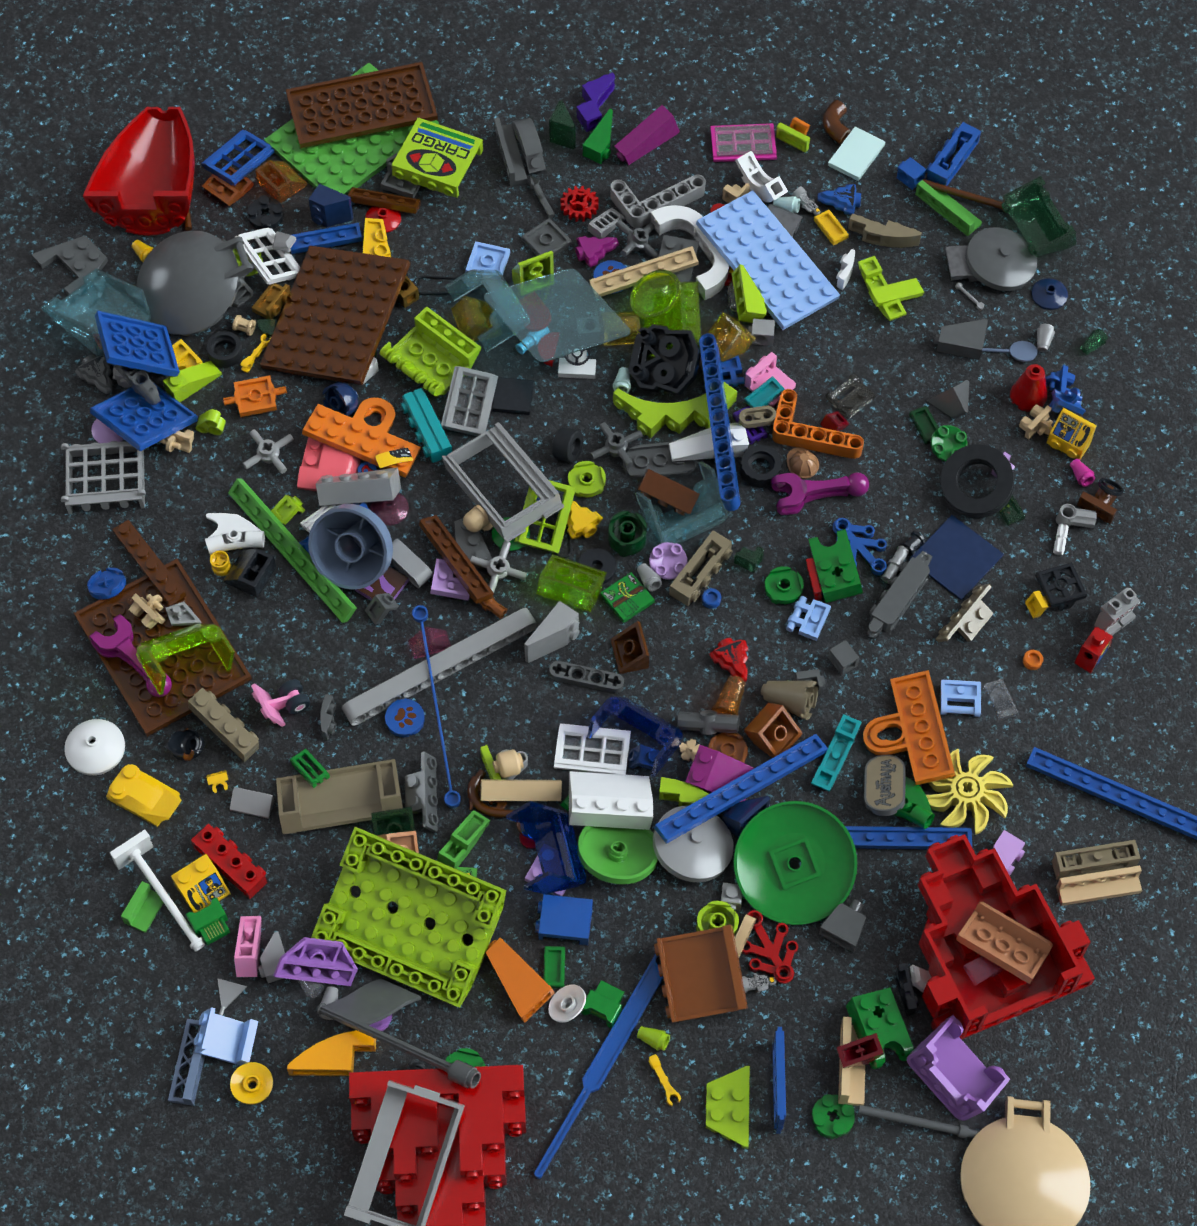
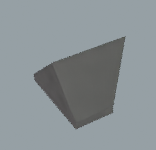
M965 380L926 401L953 419L968 413L969 381Z

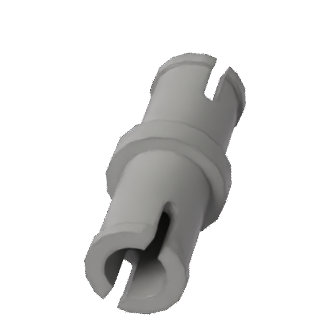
M898 546L893 558L889 559L888 567L881 577L884 582L890 584L894 576L900 571L906 556L909 554V550L906 547Z

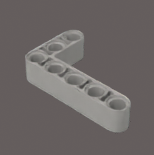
M702 175L691 176L639 202L624 181L614 180L610 187V198L629 225L633 228H640L651 223V212L656 209L672 205L685 206L703 197L706 180Z

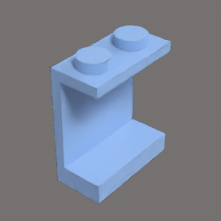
M212 1007L204 1011L199 1019L200 1031L194 1040V1045H196L195 1053L240 1066L249 1063L258 1021L250 1019L246 1022H241L214 1014L215 1008Z

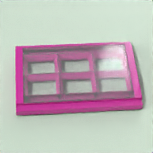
M773 123L710 126L713 162L735 161L752 151L756 160L777 159Z

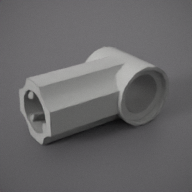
M1064 504L1056 516V523L1058 525L1067 524L1068 527L1074 525L1094 528L1097 513L1092 510L1075 508L1071 504Z

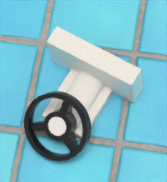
M581 340L570 341L564 349L565 358H559L558 377L595 379L596 359H589V346ZM573 343L583 344L585 347L569 345Z

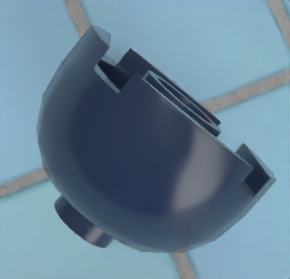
M338 382L324 388L322 395L325 394L326 399L323 400L325 407L349 417L355 413L358 408V394L351 386Z

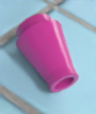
M1075 459L1070 463L1078 484L1086 487L1094 482V472L1083 464L1080 459Z

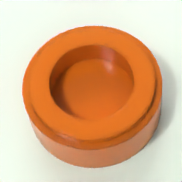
M1029 650L1024 654L1023 664L1027 669L1037 670L1041 667L1043 656L1039 651Z

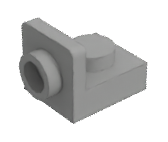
M723 882L721 901L731 905L734 911H740L742 893L738 884Z

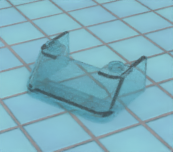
M469 270L445 285L454 302L481 284L484 285L498 307L497 310L491 313L489 318L493 327L478 336L484 349L488 352L525 329L530 323V317L501 272L498 270Z
M699 462L704 479L696 483L693 491L700 493L691 514L686 513L683 516L675 512V509L663 514L661 508L657 505H652L649 498L639 491L635 493L643 517L660 544L665 542L680 544L723 523L727 519L728 510L724 508L720 497L715 470L704 462Z

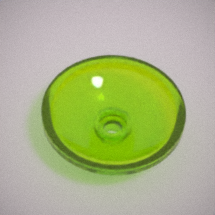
M655 270L646 274L632 289L630 295L632 310L644 319H654L663 316L677 303L681 294V283L677 276L668 270Z

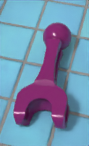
M858 472L852 473L848 477L844 476L824 481L802 480L796 474L785 473L774 476L771 479V485L773 490L786 492L790 495L780 499L776 506L777 512L780 515L797 514L802 510L805 503L816 499L848 496V494L855 497L862 496L869 489V480L864 474Z
M121 614L113 618L114 626L117 630L114 635L103 636L98 631H95L89 636L91 644L100 655L104 657H119L131 665L146 682V688L151 695L163 697L170 692L172 687L170 677L164 672H156V668L151 666L138 653L132 644L134 639L132 626Z

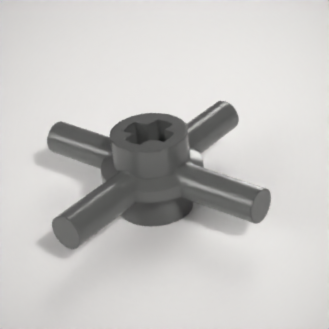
M620 219L616 222L615 225L627 235V246L620 252L623 257H626L631 251L637 252L641 249L654 259L659 257V253L648 244V234L655 228L653 223H649L644 229L636 228L632 230Z
M606 422L601 423L600 428L606 435L607 440L604 447L590 453L591 458L596 459L609 453L613 457H621L628 468L631 467L633 462L626 453L628 443L643 437L642 432L638 430L624 437L621 433H613Z

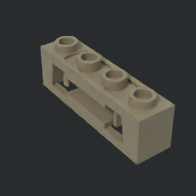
M712 531L672 582L669 588V595L686 606H689L692 601L696 602L700 596L701 589L703 587L706 588L711 581V576L714 573L717 574L721 569V563L730 558L733 552L731 550L732 541ZM708 553V557L711 559L698 574V576L696 577V582L693 584L694 580H692L691 578L697 572L700 566L704 563V561L706 560V554Z
M1130 840L1055 852L1051 862L1056 880L1064 877L1137 866L1141 858L1136 841Z

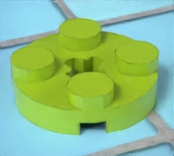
M582 461L574 465V468L568 474V485L576 488L574 494L576 497H593L603 492L606 484V474L601 466L599 467L591 461ZM585 476L592 479L590 482L583 481Z

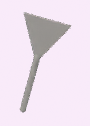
M218 979L221 1009L218 1015L223 1016L224 1010L247 986Z

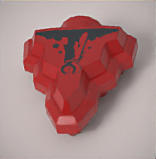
M732 638L723 639L718 643V648L709 653V656L714 663H719L722 669L728 670L731 676L740 684L746 682L748 672L745 665L748 660L746 641H733Z

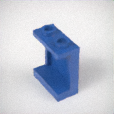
M544 894L543 901L538 903V913L541 914L540 921L536 920L535 933H538L539 940H543V937L580 940V945L588 946L593 900Z

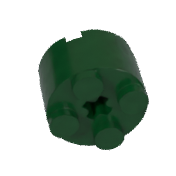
M629 511L615 514L610 520L608 527L610 547L622 557L634 555L645 547L647 525L644 518L638 513L633 514L629 513Z

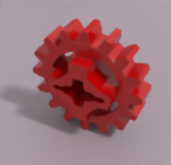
M574 186V190L568 188V193L563 192V198L560 199L561 211H563L564 216L569 215V220L575 218V222H578L579 219H582L584 222L586 217L591 219V214L596 215V210L599 209V198L596 197L595 191L591 192V188L586 190L584 186H581L580 189Z

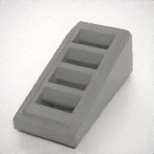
M610 208L588 224V232L599 239L605 238L617 227L615 225L619 219L624 221L625 217L615 209Z

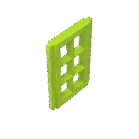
M549 480L556 490L564 492L562 498L564 508L559 510L556 525L545 523L546 519L543 517L541 522L535 521L532 523L540 526L537 540L526 538L529 526L525 528L526 531L517 536L514 542L559 554L576 488ZM530 487L528 488L523 510L538 501L536 500L537 495ZM544 527L554 529L550 544L540 542Z

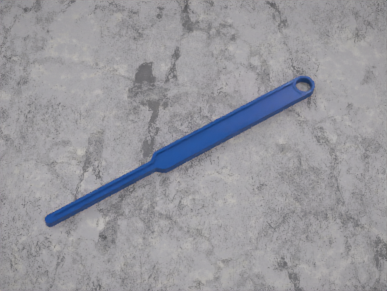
M656 954L582 1079L584 1088L534 1172L535 1178H542L589 1095L592 1092L598 1091L663 981L664 977H660L656 959L659 956H656Z

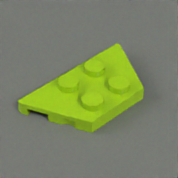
M745 1066L711 1081L706 1086V1128L714 1133L721 1134L722 1137L729 1141L732 1140L740 1144L744 1149L749 1147L750 1066Z

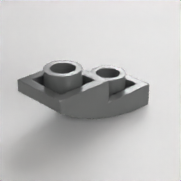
M325 694L321 707L320 722L323 738L328 741L330 734L333 735L336 729L333 717L336 704L332 695Z

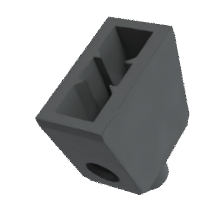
M853 899L849 907L840 903L821 925L819 934L854 953L866 916L860 913L864 906L863 903L856 899Z

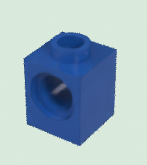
M911 157L905 162H901L897 168V179L912 190L917 187L921 180L925 179L926 169Z

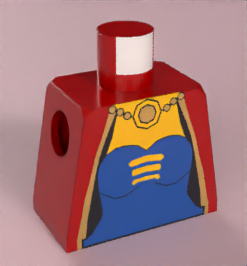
M1095 627L1082 645L1074 663L1087 672L1092 673L1111 646L1113 636L1101 628ZM1088 653L1092 655V659L1087 657Z

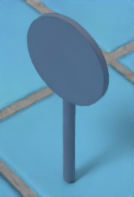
M1027 341L1015 342L1011 345L1010 349H982V352L1010 353L1014 359L1022 362L1035 359L1038 353L1036 346Z

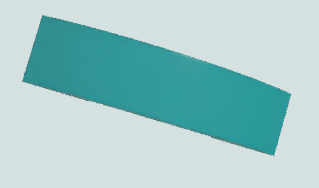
M843 714L822 763L811 782L812 785L830 792L861 726V721Z

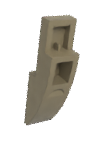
M853 213L848 226L849 230L863 235L862 241L886 247L919 246L922 232L897 222L888 220L887 224L883 225L880 222L872 221Z

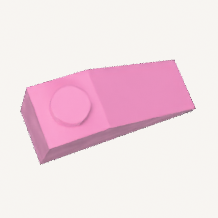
M261 916L240 917L234 956L236 977L258 976Z

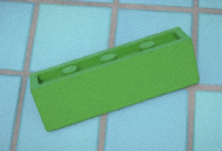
M923 180L917 184L915 195L965 235L969 236L981 226V220L947 193L934 190Z

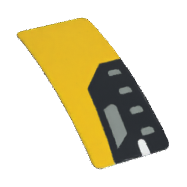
M409 448L396 449L375 456L379 468L413 461Z

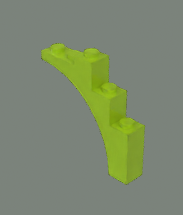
M724 382L727 409H729L737 400V390ZM619 388L613 392L614 405L618 409H623L632 419L637 420V429L643 435H647L650 438L665 424L670 430H675L679 434L693 420L701 427L711 428L706 393L688 401L657 403L631 396Z

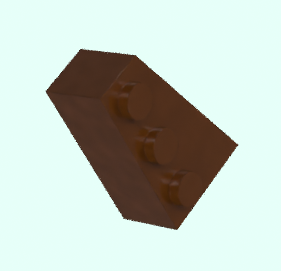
M646 469L637 490L641 491L640 495L651 499L652 496L658 499V504L666 508L668 505L675 507V512L683 516L686 513L691 514L700 493L650 469Z

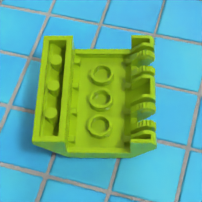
M425 307L414 318L415 327L392 348L391 343L388 342L380 350L379 354L390 363L397 362L396 367L398 369H401L404 374L416 383H424L423 388L428 390L433 396L445 395L449 391L455 366L471 369L481 351V346L430 308Z

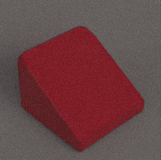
M836 411L826 414L820 425L825 429L841 431L849 425V422Z

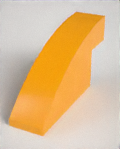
M357 1030L329 1037L316 1043L293 1059L287 1065L289 1075L349 1076V1073L353 1072L354 1052H376V1039Z

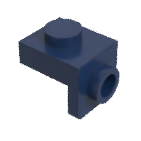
M641 744L636 746L628 754V768L633 769L639 766L654 772L659 770L661 751Z

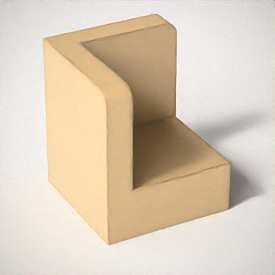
M746 183L742 188L737 184L733 187L727 184L723 188L722 199L727 203L736 200L750 192V184Z

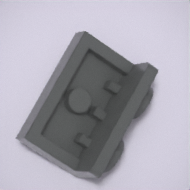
M389 162L387 165L388 172L380 184L381 189L414 198L421 185H415L412 182L393 176L392 163Z

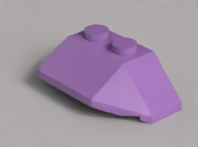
M304 937L280 957L274 977L351 986L358 968L343 942Z

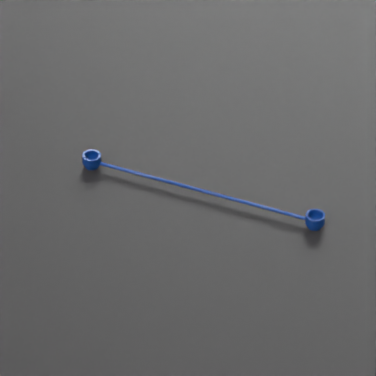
M418 605L412 610V616L416 622L421 624L449 791L445 794L444 800L449 808H456L459 806L461 798L457 791L452 790L423 624L428 618V610L425 606Z

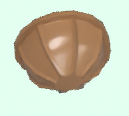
M797 447L790 450L787 454L789 472L798 475L801 479L811 478L819 470V461L809 450Z

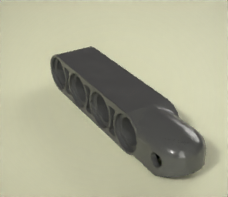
M113 365L135 392L141 395L149 404L156 405L161 401L157 387L149 379L146 371Z

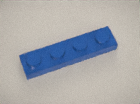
M359 223L293 234L292 236H295L297 240L291 247V253L306 252L309 246L328 248L362 241Z

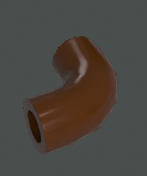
M834 100L823 114V126L826 133L833 140L842 144L850 134V129L840 122V119L846 114L847 108L841 101Z

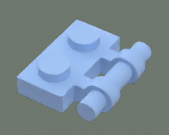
M800 596L793 607V614L787 620L786 630L793 632L794 628L798 626L800 627L799 635L817 641L831 606L815 599L809 605L806 604L807 598ZM802 612L807 613L804 619L799 618Z

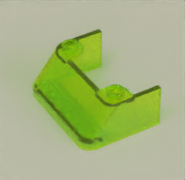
M199 623L140 643L137 647L136 656L159 695H162L164 693L166 674L159 662L164 661L169 655L210 642L226 670L229 671L232 667L235 651L220 627L214 624Z

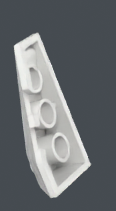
M729 423L734 457H742L749 446L746 429L739 423ZM711 428L669 443L672 461L714 459Z

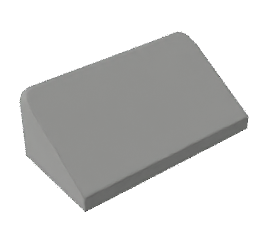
M234 787L230 811L269 819L274 798L271 794Z

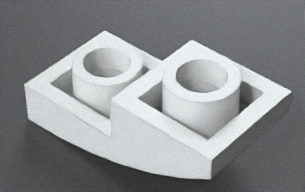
M853 249L848 254L845 253L840 261L841 270L838 272L836 279H838L837 287L841 290L845 288L852 274L855 250Z

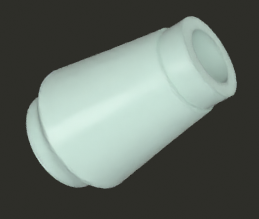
M796 196L779 197L773 201V205L792 213H798L800 199L796 198Z
M619 368L613 383L614 391L617 388L626 393L630 391L631 382L628 368Z

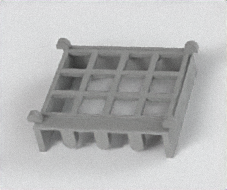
M111 441L109 443H91L86 445L73 444L71 446L67 443L61 444V450H66V496L61 497V502H65L68 514H73V505H81L84 511H89L90 504L100 503L102 509L106 510L109 509V502H119L122 508H127L128 501L138 500L140 507L145 508L144 450H137L127 441ZM137 452V457L124 458V453ZM119 453V459L106 460V454ZM101 455V460L88 461V456ZM83 456V462L73 463V457ZM137 462L138 473L124 474V463ZM119 464L120 474L106 475V465ZM101 465V476L88 477V466ZM73 467H83V477L73 478ZM138 478V488L124 490V479ZM120 479V490L106 491V480ZM101 481L102 491L88 492V482ZM83 482V493L73 494V483Z

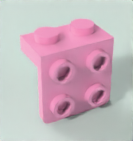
M773 352L763 356L756 366L750 367L745 373V386L752 392L772 376L784 389L793 390L796 383L776 367L777 356ZM780 396L768 404V406H775L779 402Z

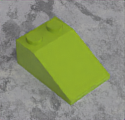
M552 251L519 262L512 269V281L521 297L554 285Z

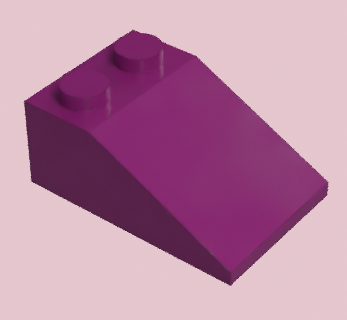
M699 745L685 782L710 794L753 770L754 767L719 751Z

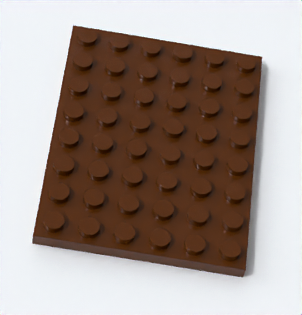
M309 246L291 289V295L285 303L260 363L261 368L363 385L410 267L409 260Z
M178 559L164 565L186 594V597L172 605L185 602L200 619V625L172 626L166 611V607H169V604L163 598L161 603L163 609L159 611L156 608L155 610L166 621L163 624L157 623L151 629L147 628L141 622L147 613L144 611L137 617L129 610L134 603L132 597L135 593L139 597H143L147 602L149 600L146 597L149 594L162 597L146 575L126 585L116 596L103 600L100 599L74 613L89 641V636L95 631H98L103 636L114 635L117 630L114 626L113 618L121 614L132 626L134 637L132 644L138 653L151 666L156 668V672H164L170 677L172 681L170 692L163 697H155L148 692L145 680L131 665L119 657H104L95 649L147 737L192 713L188 707V700L201 688L211 691L216 698H219L252 680L250 673Z

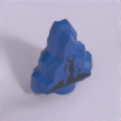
M847 184L845 187H838L834 191L827 190L818 193L817 201L825 205H832L836 210L843 211L844 214L852 215L855 212V207L860 208L861 193H856V184Z

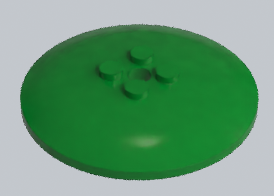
M788 801L762 810L748 822L736 844L734 872L741 893L756 911L779 923L803 925L829 916L840 903H844L856 879L857 853L850 833L834 814L812 803ZM796 857L801 861V866L798 869L790 867L789 861L791 858Z

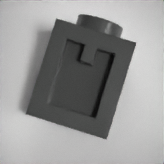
M390 593L377 594L373 597L365 612L375 625L381 624L388 612L397 610L399 605Z
M819 669L796 672L794 681H816L817 684L815 686L818 687V695L822 694V689L825 687V678L823 675H820Z

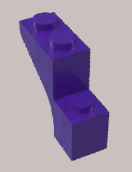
M613 72L582 85V97L586 102L577 106V119L586 132L595 129L602 120L599 108L615 89V75Z

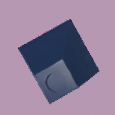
M764 796L739 802L723 812L722 821L739 839L748 822L759 812L769 807L770 798Z

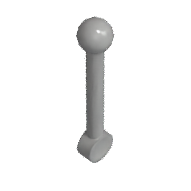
M956 283V289L961 290L977 305L978 310H983L984 304L978 302L962 287V283Z

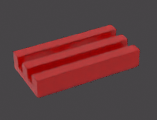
M806 559L814 598L817 601L822 600V590L814 559Z

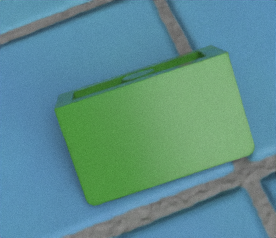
M142 881L123 911L121 918L125 924L146 933L162 907L163 901L157 892L151 890L149 884Z

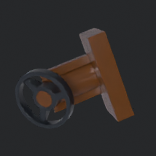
M1101 478L1098 482L1100 488L1093 497L1083 492L1077 506L1081 509L1096 511L1097 518L1111 524L1117 512V509L1111 507L1117 496L1123 494L1124 489L1115 481Z

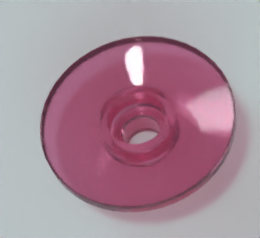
M398 493L393 500L372 502L371 511L385 525H395L406 518L409 505L406 498Z

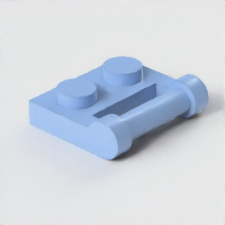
M941 680L940 715L952 713L974 715V717H980L981 682ZM947 701L974 703V707L947 705Z

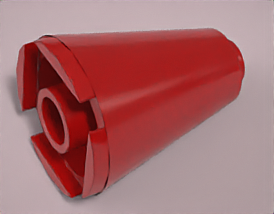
M1037 364L1028 366L1012 386L1010 398L1012 403H1015L1020 410L1030 412L1036 404L1041 407L1045 405L1048 395L1044 369Z

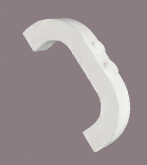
M677 205L665 206L652 211L651 223L654 224L655 230L659 235L670 230L681 229L689 232L696 241H699V246L711 261L713 267L706 273L696 277V289L704 300L719 293L728 279L729 264L696 225L697 220L703 216L691 208Z

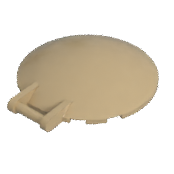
M1007 1096L1005 1101V1118L988 1124L977 1133L963 1156L960 1172L962 1193L965 1202H967L973 1213L972 1215L981 1226H1076L1086 1210L1090 1196V1176L1086 1161L1075 1142L1064 1131L1050 1123V1101L1048 1100L1037 1102L1019 1100ZM1014 1108L1040 1110L1041 1117L1014 1115Z

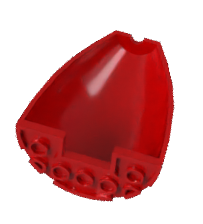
M146 107L117 135L104 152L88 182L83 198L88 207L94 213L97 212L101 215L103 221L113 227L117 225L125 228L126 232L133 234L159 235L170 232V229L179 227L184 222L189 212L193 192L195 155L192 136L181 107H168L166 111L159 107Z

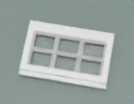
M560 723L554 769L626 775L631 731Z

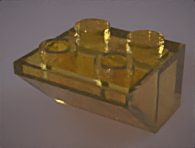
M464 296L451 308L459 331L473 341L502 333L499 321L494 313V308L489 302Z

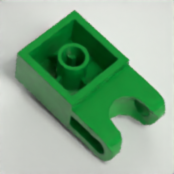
M846 529L837 531V542L831 547L821 545L818 537L808 539L825 603L862 594L863 590Z
M891 988L852 997L846 1008L849 1016L852 1017V1024L858 1039L877 1033L883 1052L884 1048H890L896 1052L900 1060L907 1061V1057L914 1048ZM883 1054L869 1063L871 1068H881L885 1063V1055Z

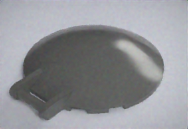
M184 231L160 242L144 260L137 278V300L145 318L151 323L165 325L168 334L182 336L203 332L224 317L222 315L228 307L232 306L235 300L239 278L253 271V266L249 263L243 246V238L238 236L223 242L218 237L207 232ZM234 249H237L242 263L241 266H238L233 252Z

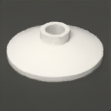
M567 985L559 989L549 1003L548 1010L551 1018L556 1022L563 1023L578 1016L586 1002L584 990L578 985Z

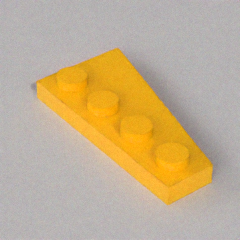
M365 218L363 253L391 257L383 219Z

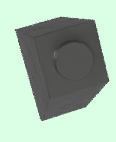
M982 319L941 326L940 334L936 333L934 344H938L936 352L980 360L988 320Z

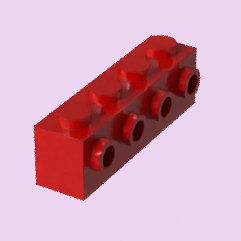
M208 823L191 839L193 847L202 856L207 854L216 869L247 898L251 899L268 883L265 876L266 872L259 865L257 867L251 863L252 859L245 852L241 854L237 850L238 846L231 839L227 841L223 837V832L218 827L213 828Z

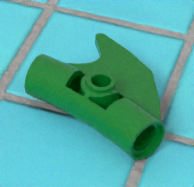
M906 777L905 805L893 815L906 819L923 829H927L933 822L935 815L932 813L928 799L921 786L916 785L914 781Z

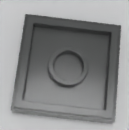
M550 218L521 236L522 241L536 256L552 251L554 257L572 245V240Z

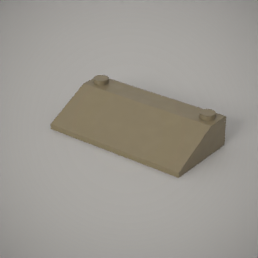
M395 759L326 770L330 778L327 780L326 778L323 779L321 784L318 782L315 788L301 774L276 778L279 818L283 834H293L301 831L404 815Z

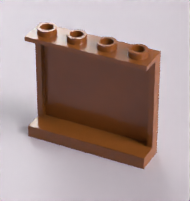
M731 924L719 928L657 938L654 948L656 956H660L661 964H658L660 977H664L665 985H662V992L664 998L668 999L669 1006H666L668 1019L671 1018L672 1022H679L748 1009L735 936Z

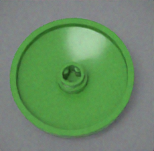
M585 826L579 836L577 851L582 865L589 873L602 881L613 884L635 883L649 876L657 865L658 859L653 848V832L651 830Z

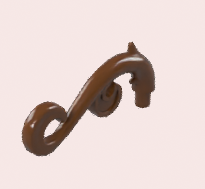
M479 769L477 774L470 779L467 788L469 810L475 807L482 814L497 818L527 816L531 818L532 824L528 827L524 826L521 823L522 819L519 818L516 822L517 830L524 836L535 834L540 827L539 817L535 813L527 810H504L507 806V801H488L489 805L497 803L496 807H489L480 800L481 779L484 778L486 772Z

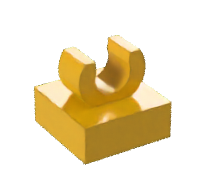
M1040 591L1033 592L1025 601L1033 618L1040 617L1048 608V602Z
M226 770L206 776L208 785L213 784L212 790L214 793H217V784H223L224 789H228Z

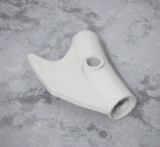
M228 513L206 514L207 519L218 524L217 530L210 537L205 538L210 555L219 550L264 548L265 532L243 517Z

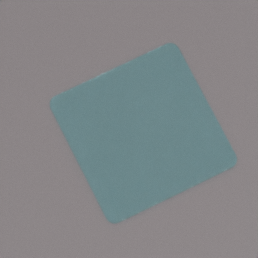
M566 269L484 295V300L534 358L540 362L553 360L628 336L631 331L575 269Z

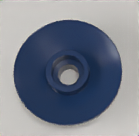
M1046 278L1034 284L1031 295L1033 301L1039 307L1054 310L1066 303L1068 291L1060 281Z

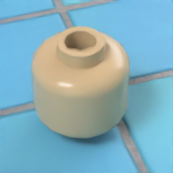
M514 749L497 753L496 761H493L495 773L499 772L502 778L518 775L521 769L524 768L521 754L517 753Z

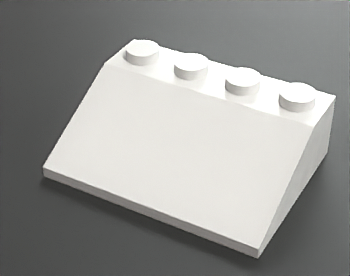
M569 771V825L650 830L653 819V798L649 776Z

